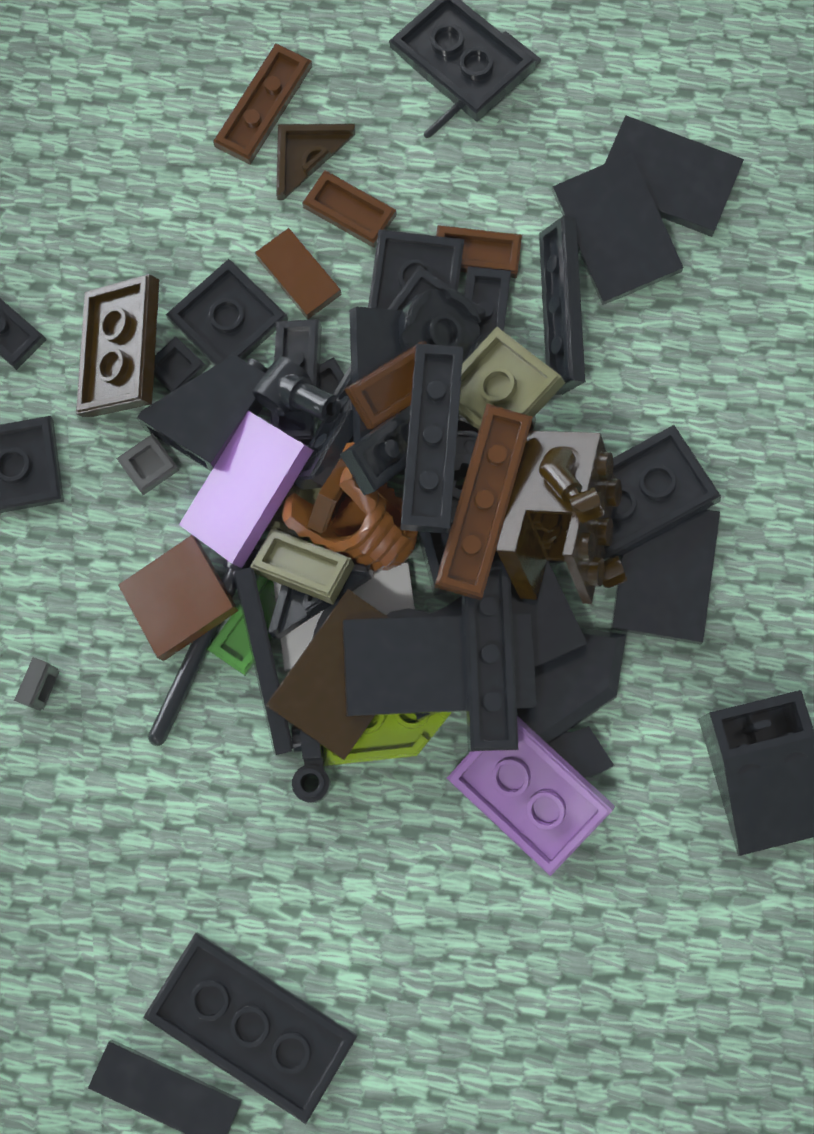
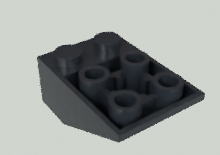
M802 690L709 712L698 720L738 856L813 838L814 729Z

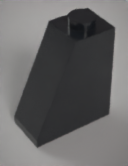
M232 355L143 409L137 416V419L145 431L150 434L153 433L156 438L212 471L246 413L250 411L258 416L264 406L257 401L252 391L268 369L252 358H249L246 362L238 356Z

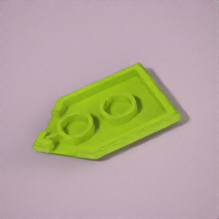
M439 712L420 721L417 720L415 714L375 715L345 760H342L323 747L325 766L416 757L452 712Z

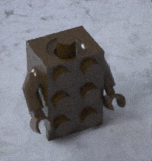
M528 432L497 546L499 557L520 599L538 600L547 560L566 562L583 604H592L596 586L601 587L603 585L605 588H611L628 580L618 555L604 561L606 557L604 546H610L613 539L612 510L613 507L620 505L622 484L620 479H615L613 455L611 452L606 451L601 433Z

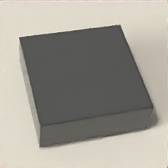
M153 433L116 458L142 495H145L179 471Z
M32 657L14 701L39 711L41 709L44 710L60 672L58 668L48 662Z

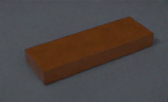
M275 43L214 139V147L251 165L312 68V61Z

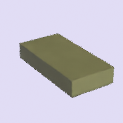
M271 529L250 567L252 570L254 569V574L334 605L355 565L352 559L347 556Z

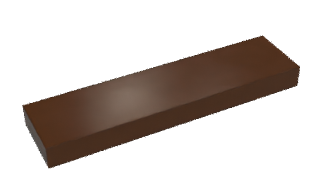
M490 404L486 405L434 587L477 600L482 599L532 416Z

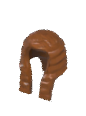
M355 442L347 443L343 451L348 449ZM347 467L344 468L339 486L348 495L327 530L323 531L322 534L307 527L314 504L307 502L296 493L288 495L282 514L286 526L289 529L295 530L299 537H308L313 544L322 545L325 549L351 558L353 563L370 565L373 571H388L402 565L415 548L418 531L401 530L402 498L395 496L394 489L387 486V482L375 492L364 496Z

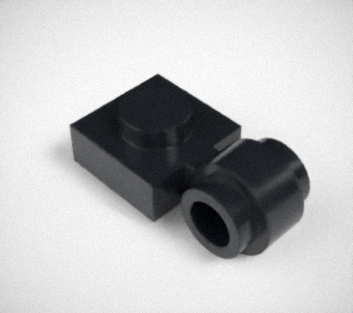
M292 725L291 733L294 753L302 752V759L304 760V766L299 768L293 776V792L300 800L306 803L320 802L328 795L331 788L330 777L325 772L323 746ZM310 776H317L319 779L318 788L313 792H306L304 789L305 780Z

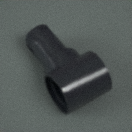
M278 356L252 391L253 396L258 402L280 416H285L289 410L293 412L304 411L326 423H331L337 418L341 409V402L337 399L336 395L313 386L307 372L284 356Z

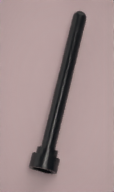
M253 549L242 568L225 560L223 566L226 570L221 580L231 598H233L237 590L234 572L250 568L259 552L257 549ZM220 624L191 643L148 734V740L152 745L160 746L166 741Z

